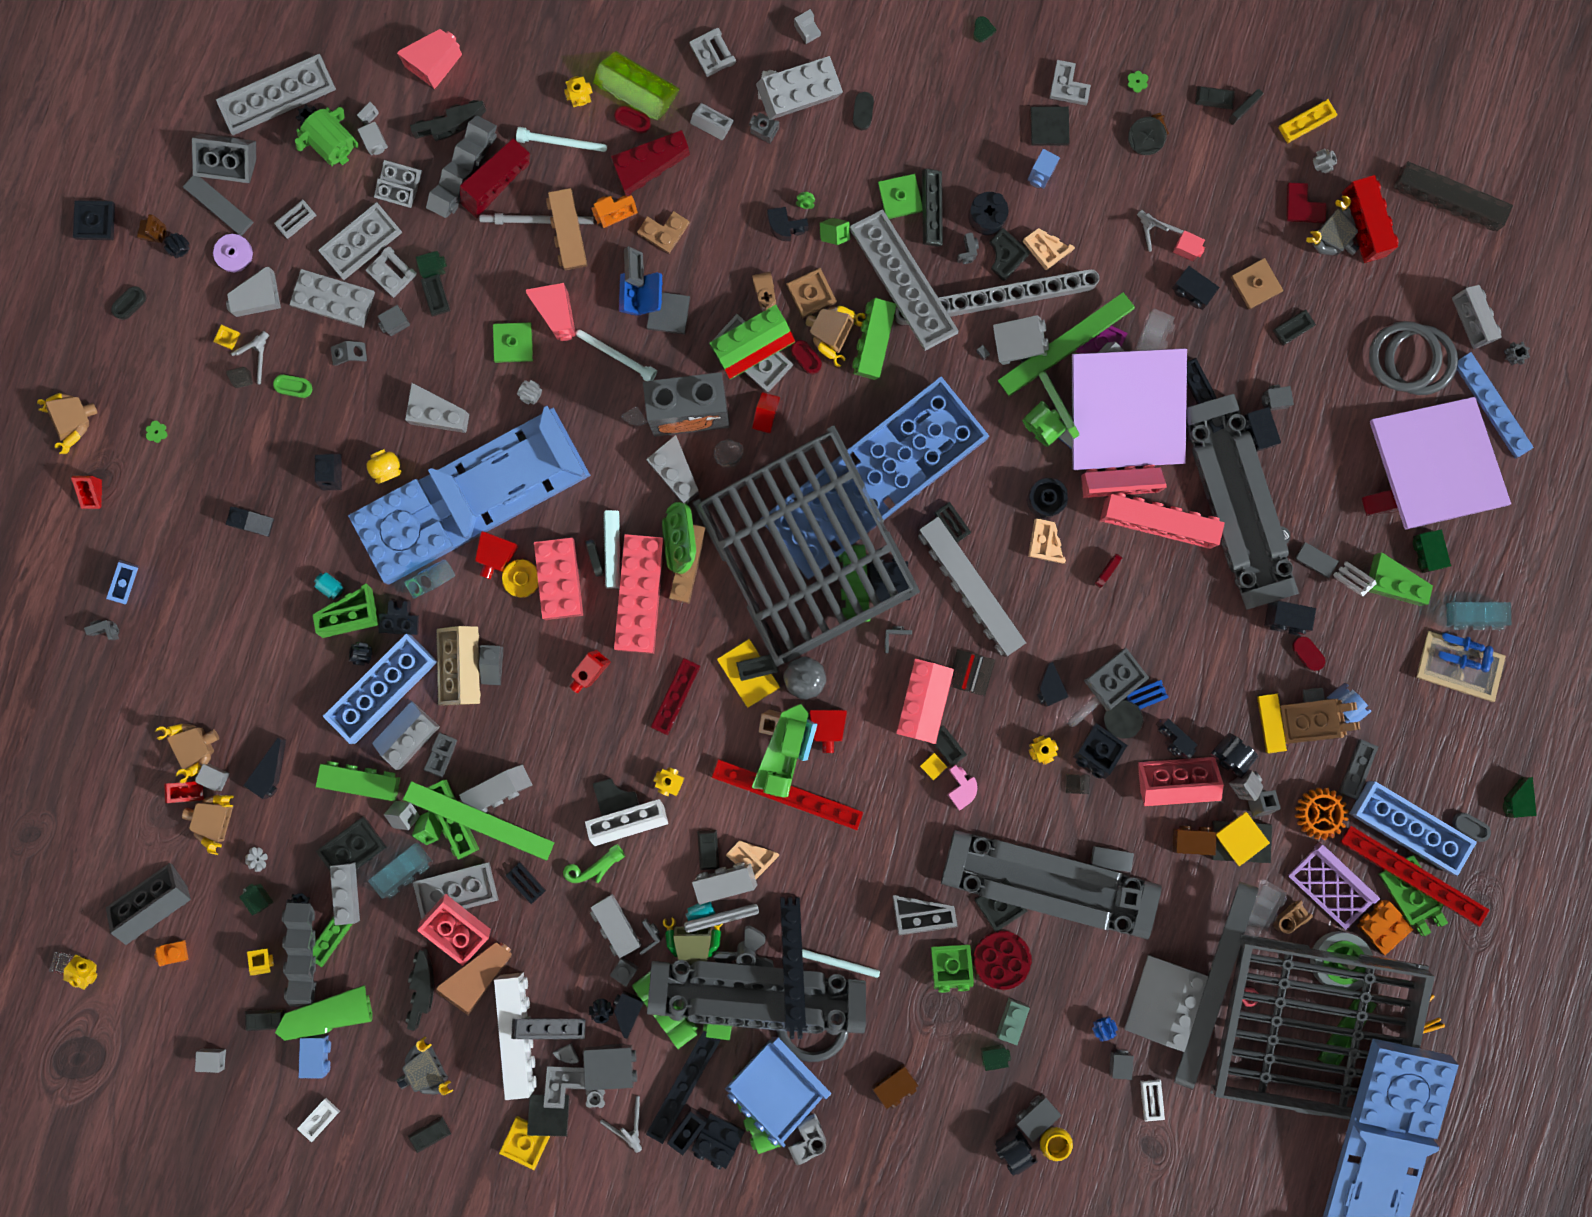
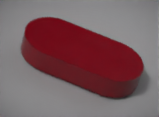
M620 106L614 113L617 124L634 132L643 134L651 127L650 118L646 114L630 107Z
M803 340L795 341L791 346L792 356L806 373L811 375L817 374L822 367L821 359L807 342Z
M1115 554L1095 581L1096 586L1099 588L1103 587L1123 557Z
M1299 637L1294 640L1292 645L1293 651L1309 670L1318 671L1325 666V657L1311 639Z

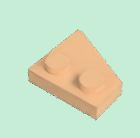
M1039 228L1022 241L1045 270L1075 249L1073 245L1070 244L1068 246L1060 242L1059 238L1050 236Z
M1034 519L1028 557L1065 563L1066 560L1062 555L1061 542L1057 536L1055 522Z
M739 841L726 856L735 864L741 862L745 864L751 863L755 879H757L775 861L779 854Z

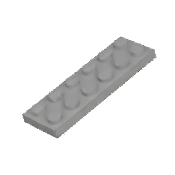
M317 54L220 97L216 101L231 134L236 135L335 91L336 88L321 55Z

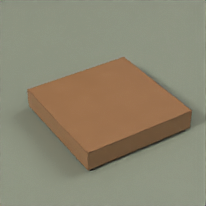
M821 268L786 284L802 319L837 302Z

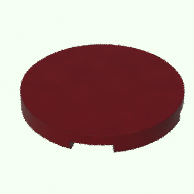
M994 931L987 934L978 942L973 954V965L978 977L986 985L1000 990H1008L1019 986L1026 979L1032 964L1031 952L1026 942L1018 935L1009 931Z

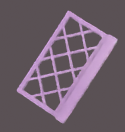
M1319 841L1314 846L1315 848L1288 876L1346 930L1370 905L1375 904L1380 898ZM1315 855L1321 858V867H1310V860ZM1300 870H1307L1308 881H1299L1295 875ZM1310 870H1321L1322 881H1311ZM1325 870H1333L1336 880L1325 881ZM1311 884H1322V894H1313L1311 892ZM1325 884H1336V894H1325ZM1339 884H1348L1350 886V894H1339ZM1325 897H1336V907L1328 908L1325 905ZM1339 897H1350V907H1339ZM1353 897H1362L1366 901L1361 907H1353ZM1339 911H1350V918L1345 923L1339 919Z

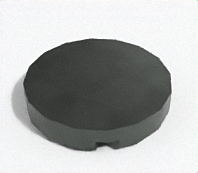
M1143 117L1138 119L1130 128L1128 140L1135 152L1141 155H1152L1163 148L1167 132L1160 120L1153 117Z
M1122 700L1111 710L1106 711L1104 717L1105 726L1115 737L1121 739L1131 738L1142 728L1143 715L1139 706L1135 703Z

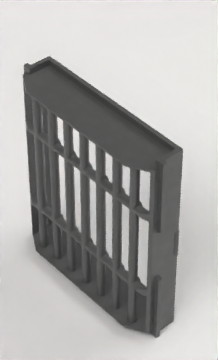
M834 425L828 428V432L728 487L706 499H698L693 502L722 561L727 562L748 603L747 609L776 666L791 661L920 592L890 532L887 531L874 500L868 495L864 487L865 484ZM833 439L849 472L840 477L836 475L821 444ZM812 449H815L831 480L823 486H820L804 455ZM798 458L814 491L805 496L787 464ZM781 467L797 500L788 505L770 473ZM763 476L780 507L779 510L771 514L754 484L755 480ZM852 478L887 544L875 550L842 486L843 483ZM746 485L763 516L762 519L755 523L752 522L737 493V490ZM834 488L869 553L860 559L856 556L825 496V493ZM728 495L731 496L746 525L744 529L736 532L720 501ZM817 497L851 561V564L842 569L808 505V502ZM711 504H714L730 535L725 539L708 508ZM799 507L802 508L834 570V573L825 578L791 514V511ZM782 516L785 517L817 579V582L808 587L774 523L775 520ZM765 525L768 526L800 588V591L793 595L789 594L757 532L758 529ZM749 534L754 540L783 597V600L776 604L772 603L741 542V538ZM732 543H734L766 606V609L762 611L728 547ZM890 551L909 586V589L899 594L880 560L881 556ZM872 561L891 598L880 602L863 569L864 565ZM853 571L857 572L874 607L863 611L845 577ZM836 580H839L856 613L855 617L847 621L828 586ZM819 589H822L839 622V625L830 630L811 595ZM802 598H805L822 631V634L813 639L794 604ZM785 607H788L805 640V643L797 647L793 644L778 614V611ZM770 615L788 649V652L784 654L765 620Z
M1240 934L1239 942L1242 945L1238 953L1217 1060L1215 1085H1211L1210 1093L1219 1098L1290 1109L1299 1113L1317 1116L1325 1115L1350 1120L1353 1107H1347L1348 1098L1350 1095L1357 1096L1359 1089L1351 1087L1352 1078L1355 1076L1362 1077L1364 1071L1355 1068L1356 1059H1367L1369 1051L1358 1050L1360 1040L1378 1039L1420 1048L1435 976L1428 971V965L1363 954L1352 956L1311 949L1308 945ZM1252 949L1285 954V957L1280 959L1252 954ZM1294 955L1365 967L1366 973L1292 961ZM1250 961L1282 967L1281 977L1248 973ZM1291 969L1363 980L1364 982L1362 992L1289 980V973ZM1374 970L1413 975L1410 981L1375 975ZM1246 980L1279 986L1277 997L1245 992ZM1375 982L1409 988L1407 999L1370 993L1371 985ZM1289 987L1360 999L1358 1011L1286 999V989ZM1242 1000L1274 1004L1273 1016L1242 1011ZM1372 1001L1405 1007L1403 1018L1366 1012L1368 1002ZM1286 1006L1356 1018L1354 1029L1284 1018L1281 1017L1282 1009ZM1242 1018L1271 1023L1269 1034L1237 1029L1238 1020ZM1369 1020L1401 1026L1400 1035L1396 1037L1362 1031L1364 1021ZM1284 1025L1352 1037L1351 1047L1347 1048L1277 1036L1279 1026ZM1235 1037L1267 1042L1266 1052L1233 1048ZM1281 1044L1348 1056L1347 1066L1274 1055L1275 1045ZM1231 1056L1264 1061L1262 1072L1231 1067ZM1279 1063L1344 1074L1343 1085L1270 1073L1271 1064ZM1228 1074L1260 1079L1258 1091L1226 1086ZM1272 1081L1341 1093L1339 1105L1266 1093L1267 1084Z

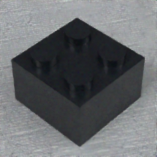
M1283 601L1268 603L1264 626L1270 627L1269 630L1281 632V630H1288V634L1305 635L1306 632L1313 631L1317 608Z

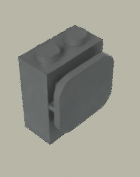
M610 1044L598 1047H585L583 1050L585 1091L633 1088L638 1076L637 1070H634L633 1062H636L637 1056L636 1050H633L632 1045Z

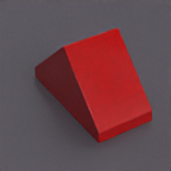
M762 392L757 404L752 429L771 433L780 397Z
M72 476L71 479L81 509H100L102 502V479L94 476Z
M195 781L164 784L165 803L204 800L203 785Z

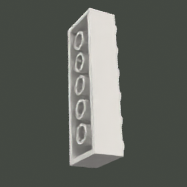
M524 972L503 974L494 980L505 1100L529 1098L534 1088L537 1087L536 1075L533 1076L532 1069L535 1068V1057L531 1056L533 1039H511L512 1019H531L527 1015L530 1001L525 993V989H528L527 977H524Z

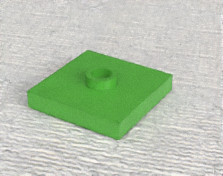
M915 174L878 182L884 212L888 219L923 212Z
M532 323L493 324L495 363L533 361Z

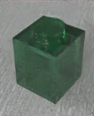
M438 251L416 257L420 275L423 279L436 274H446V259Z
M253 883L243 889L244 893L239 896L252 916L259 914L274 903L261 884L255 886Z
M1003 1044L980 1048L985 1071L1009 1067L1008 1061H1011L1009 1049L1006 1050Z

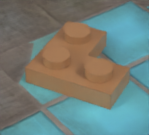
M674 211L664 226L647 216L637 233L670 254L690 222Z

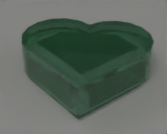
M980 16L974 24L973 38L979 43L984 42L995 34L997 30L986 17Z

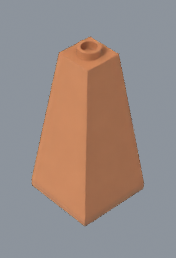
M498 943L493 944L439 985L436 989L437 993L469 1016L511 958L512 954L509 952L511 949L503 943L500 945Z

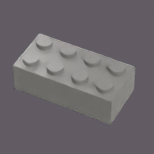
M830 56L763 77L756 83L769 120L835 99L843 93Z

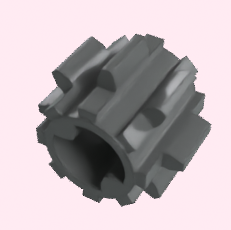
M1513 342L1509 344L1510 348L1504 350L1506 354L1505 360H1508L1511 366L1517 363L1522 365L1525 363V359L1530 358L1528 353L1530 348H1526L1523 342L1519 344Z

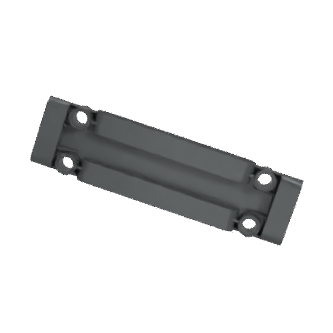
M1231 394L1186 408V425L1189 431L1188 439L1193 444V457L1212 516L1220 518L1219 521L1225 522L1220 541L1229 568L1235 574V584L1240 590L1247 610L1297 595L1299 591L1292 574L1293 565L1287 558L1289 554L1288 547L1252 436L1245 429L1246 420L1240 414L1235 394ZM1212 419L1215 427L1223 424L1224 428L1213 433L1207 421ZM1232 420H1236L1238 422V428H1234L1232 426ZM1195 431L1202 433V439H1198L1195 436ZM1280 564L1285 567L1284 574L1278 570ZM1243 575L1249 578L1248 585L1242 582Z
M958 830L953 832L941 878L942 885L979 894V896L1147 940L1152 931L1162 889L1160 884L1126 876L1120 872ZM980 840H983L986 844L985 849L982 851L976 849V843ZM970 878L976 880V885L973 888H967L966 882ZM1007 878L1011 886L1000 882ZM1129 881H1134V888L1142 890L1139 910L1115 905L1119 885L1127 886ZM1124 919L1125 926L1121 929L1118 928V920Z
M677 960L674 964L652 961L647 1014L669 1016L675 1021L688 1018L693 1023L785 1031L783 969L696 961L692 965H689L685 960ZM803 971L806 1031H802V1033L818 1034L826 1030L832 1035H837L840 1032L864 1034L866 1027V981L845 980L839 974L825 978V975L821 972ZM678 1006L682 1009L677 1010L674 1007Z

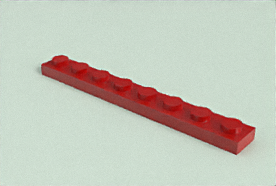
M718 759L712 778L858 830L864 812L793 786L790 787L788 797L766 794L763 792L764 789L752 788L757 773Z
M1349 826L1340 841L1341 844L1478 927L1482 925L1490 911L1480 903L1353 826Z

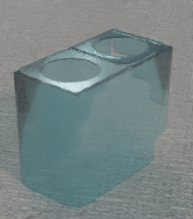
M442 560L423 569L404 581L413 599L447 582L455 576V573L446 560ZM422 576H427L430 579V588H425L421 584L420 579ZM419 587V593L416 594L415 590Z

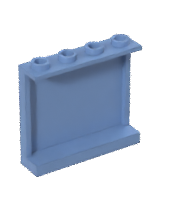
M772 1037L725 1088L729 1093L727 1097L734 1104L738 1103L742 1107L740 1109L746 1117L749 1118L751 1116L754 1119L755 1127L761 1132L765 1131L769 1135L767 1139L774 1146L779 1145L782 1147L785 1146L783 1142L820 1100L822 1098L827 1099L831 1095V1092L778 1037Z

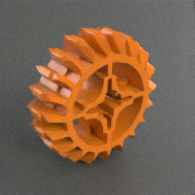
M1318 787L1316 792L1310 789L1309 795L1304 793L1302 796L1305 800H1298L1301 807L1297 806L1295 809L1299 810L1300 814H1295V817L1301 818L1297 825H1304L1301 831H1308L1307 836L1312 837L1314 835V839L1319 840L1321 837L1323 840H1327L1328 836L1330 838L1335 837L1334 832L1337 834L1341 833L1339 827H1346L1342 821L1349 820L1347 817H1344V813L1349 811L1343 809L1347 804L1346 802H1340L1342 796H1336V791L1330 792L1329 788H1324L1322 791ZM1326 798L1330 802L1321 806L1315 800ZM1309 807L1312 810V815L1310 818L1308 817ZM1335 809V818L1333 820L1331 814ZM1320 810H1324V813H1322L1324 817H1319ZM1322 821L1329 827L1319 830L1313 825L1319 824Z

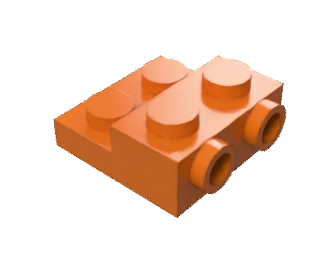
M632 195L622 196L615 203L611 196H604L599 198L594 203V207L591 208L597 224L601 223L603 228L638 213Z
M1381 900L1374 905V910L1371 913H1367L1360 918V923L1356 926L1383 955H1386L1413 928L1404 920L1403 915L1390 901Z

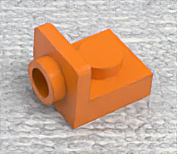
M185 940L158 946L154 954L159 966L189 960Z

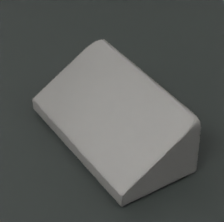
M700 103L693 112L690 123L723 140L734 120Z

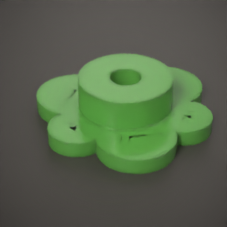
M1136 71L1135 74L1131 73L1128 75V87L1133 88L1134 92L1139 93L1142 89L1147 88L1148 76L1146 74Z
M153 421L151 426L146 427L148 432L146 438L149 441L154 440V442L159 443L161 439L167 438L166 426L158 421Z

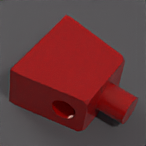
M482 531L475 559L477 563L483 565L480 576L491 579L494 569L503 572L519 546Z
M598 650L589 652L571 676L575 680L569 687L574 692L579 693L583 687L591 686L611 661Z
M810 710L811 721L817 724L814 741H822V753H834V741H842L847 710Z

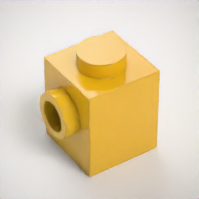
M268 949L247 952L250 976L271 972L270 967L274 966L273 954L269 955Z

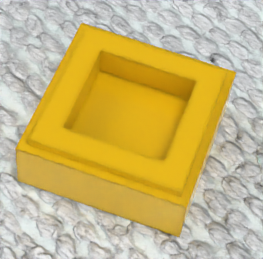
M220 325L213 342L233 350L240 333Z
M935 753L920 765L932 780L947 768Z

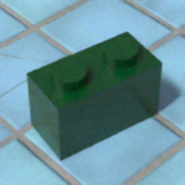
M1442 529L1413 536V548L1417 551V564L1422 573L1451 567Z

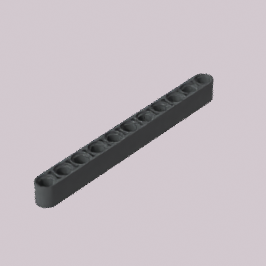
M1240 881L1238 883L1208 974V980L1190 1037L1176 1072L1174 1083L1192 1090L1195 1087L1241 946L1239 942L1240 934H1245L1258 894V887Z

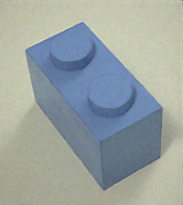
M1043 149L1028 177L1030 184L1036 188L1041 187L1044 189L1060 157Z
M119 560L106 599L127 604L139 568L138 565Z
M328 1035L300 1038L299 1078H323L329 1073L330 1061H328V1053L331 1050V1041H328Z

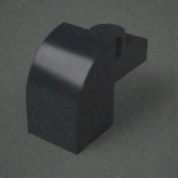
M786 207L767 210L770 230L777 239L790 242L791 234L802 235L808 231L807 218L788 221Z

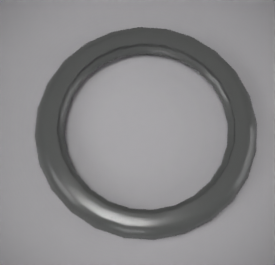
M1400 321L1387 325L1377 333L1369 349V362L1374 375L1385 386L1396 391H1416L1427 386L1437 376L1442 365V349L1437 337L1431 330L1416 322ZM1408 330L1419 333L1429 342L1432 349L1433 359L1431 367L1423 377L1416 381L1399 382L1393 380L1386 375L1379 364L1378 356L1381 344L1389 335L1397 331Z
M1423 325L1431 330L1445 347L1448 354L1447 369L1438 381L1419 390L1409 391L1408 393L1429 395L1438 392L1448 385L1456 373L1458 365L1456 348L1444 332L1433 326ZM1403 330L1396 333L1390 340L1385 351L1384 360L1387 374L1393 380L1406 382L1400 377L1394 365V355L1398 345L1407 337L1419 333Z
M777 1030L778 1038L799 1060L806 1062H820L836 1055L844 1046L849 1034L848 1032H840L835 1042L827 1049L819 1052H807L799 1049L791 1042L787 1031Z

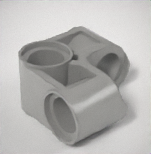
M815 1113L804 1118L798 1125L803 1140L790 1147L788 1146L796 1165L807 1162L811 1158L822 1154L826 1149V1138ZM820 1140L823 1145L816 1148L812 1145V1142Z

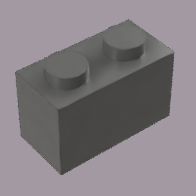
M1044 1094L1036 1096L1026 1110L1022 1109L1016 1115V1124L1032 1142L1062 1116Z

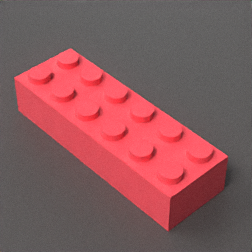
M1118 492L1111 494L1104 501L1100 517L1101 522L1208 549L1220 545L1225 522L1219 521L1220 518L1208 516V518L1201 517L1200 513L1193 511L1185 513L1178 507L1165 508L1162 503L1152 502V504L1145 503V500L1142 498L1133 497V499L1126 498L1125 494Z
M625 534L614 650L654 654L664 538Z

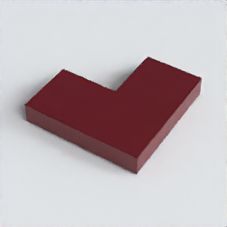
M1308 183L1287 184L1286 221L1324 223L1326 221V203L1307 202Z

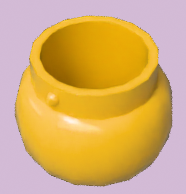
M383 449L370 455L371 459L367 462V470L370 476L376 479V483L380 484L401 474L399 459L393 452H385Z
M1060 1127L1048 1128L1043 1132L1039 1141L1043 1155L1052 1161L1066 1159L1073 1148L1070 1134Z

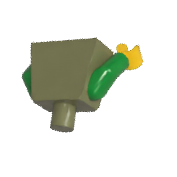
M673 917L671 926L666 924V918L663 920V925L667 928L665 932L667 948L678 960H685L689 965L696 961L707 962L708 957H712L718 949L721 936L719 929L723 924L713 926L714 930H712V927L688 933L684 927H675L673 930V927L676 925Z

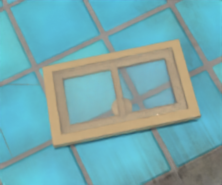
M1428 631L1416 678L1495 702L1506 656L1493 652V662L1488 672H1483L1481 668L1476 670L1466 666L1464 669H1461L1459 664L1441 659L1438 655L1439 651L1460 657L1467 655L1468 660L1481 664L1484 651L1481 652L1470 648L1468 651H1465L1463 646L1447 642L1442 638V635Z

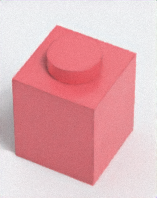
M1184 230L1178 239L1173 253L1194 261L1197 257L1202 256L1205 249L1203 246L1205 239Z

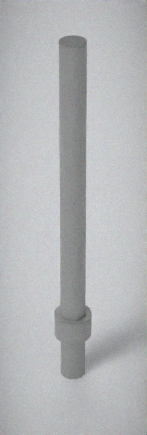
M495 213V215H480V222H494L498 225H503V223L551 224L550 217L553 216L503 215V213ZM578 216L579 224H594V217Z

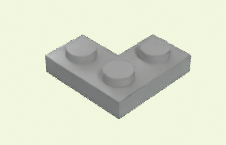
M1057 60L1050 99L1087 105L1091 85L1073 82L1076 63Z
M547 1067L544 1108L564 1109L566 1089H585L584 1068Z

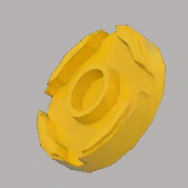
M522 559L510 562L502 573V584L505 590L512 596L520 598L528 597L535 593L539 587L537 567L530 561Z

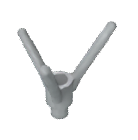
M1143 210L1137 214L1143 224L1149 252L1152 251L1149 230L1154 226L1165 231L1172 230L1180 234L1183 233V230L1158 221Z
M265 331L259 336L257 335L250 343L231 353L232 356L239 355L250 348L259 352L257 384H261L264 345L266 344L265 340L269 337V334Z
M636 1096L633 1131L627 1132L624 1128H621L620 1132L609 1123L600 1120L602 1125L624 1139L630 1148L634 1149L635 1153L642 1150L638 1138L639 1096Z

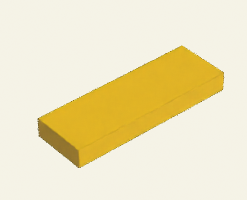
M1329 99L1283 123L1278 129L1288 144L1335 118L1338 114Z
M1278 694L1257 696L1266 753L1287 751Z

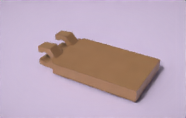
M1337 698L1280 706L1286 744L1343 738L1344 735H1347L1346 731L1360 729L1359 721L1345 723L1343 712L1357 710L1356 702L1342 704V701Z

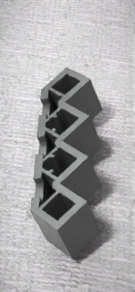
M479 116L474 117L468 122L465 138L455 146L452 162L442 169L439 185L429 193L427 209L444 218L456 212L460 202V185L482 165L488 149L496 140L497 134L495 131L497 125Z
M287 903L286 910L282 912V922H284L288 929L287 935L283 937L282 946L288 954L287 962H284L283 973L289 980L288 988L284 990V999L290 1007H304L314 1003L316 981H313L314 972L316 971V956H313L315 930H312L315 911L311 904Z

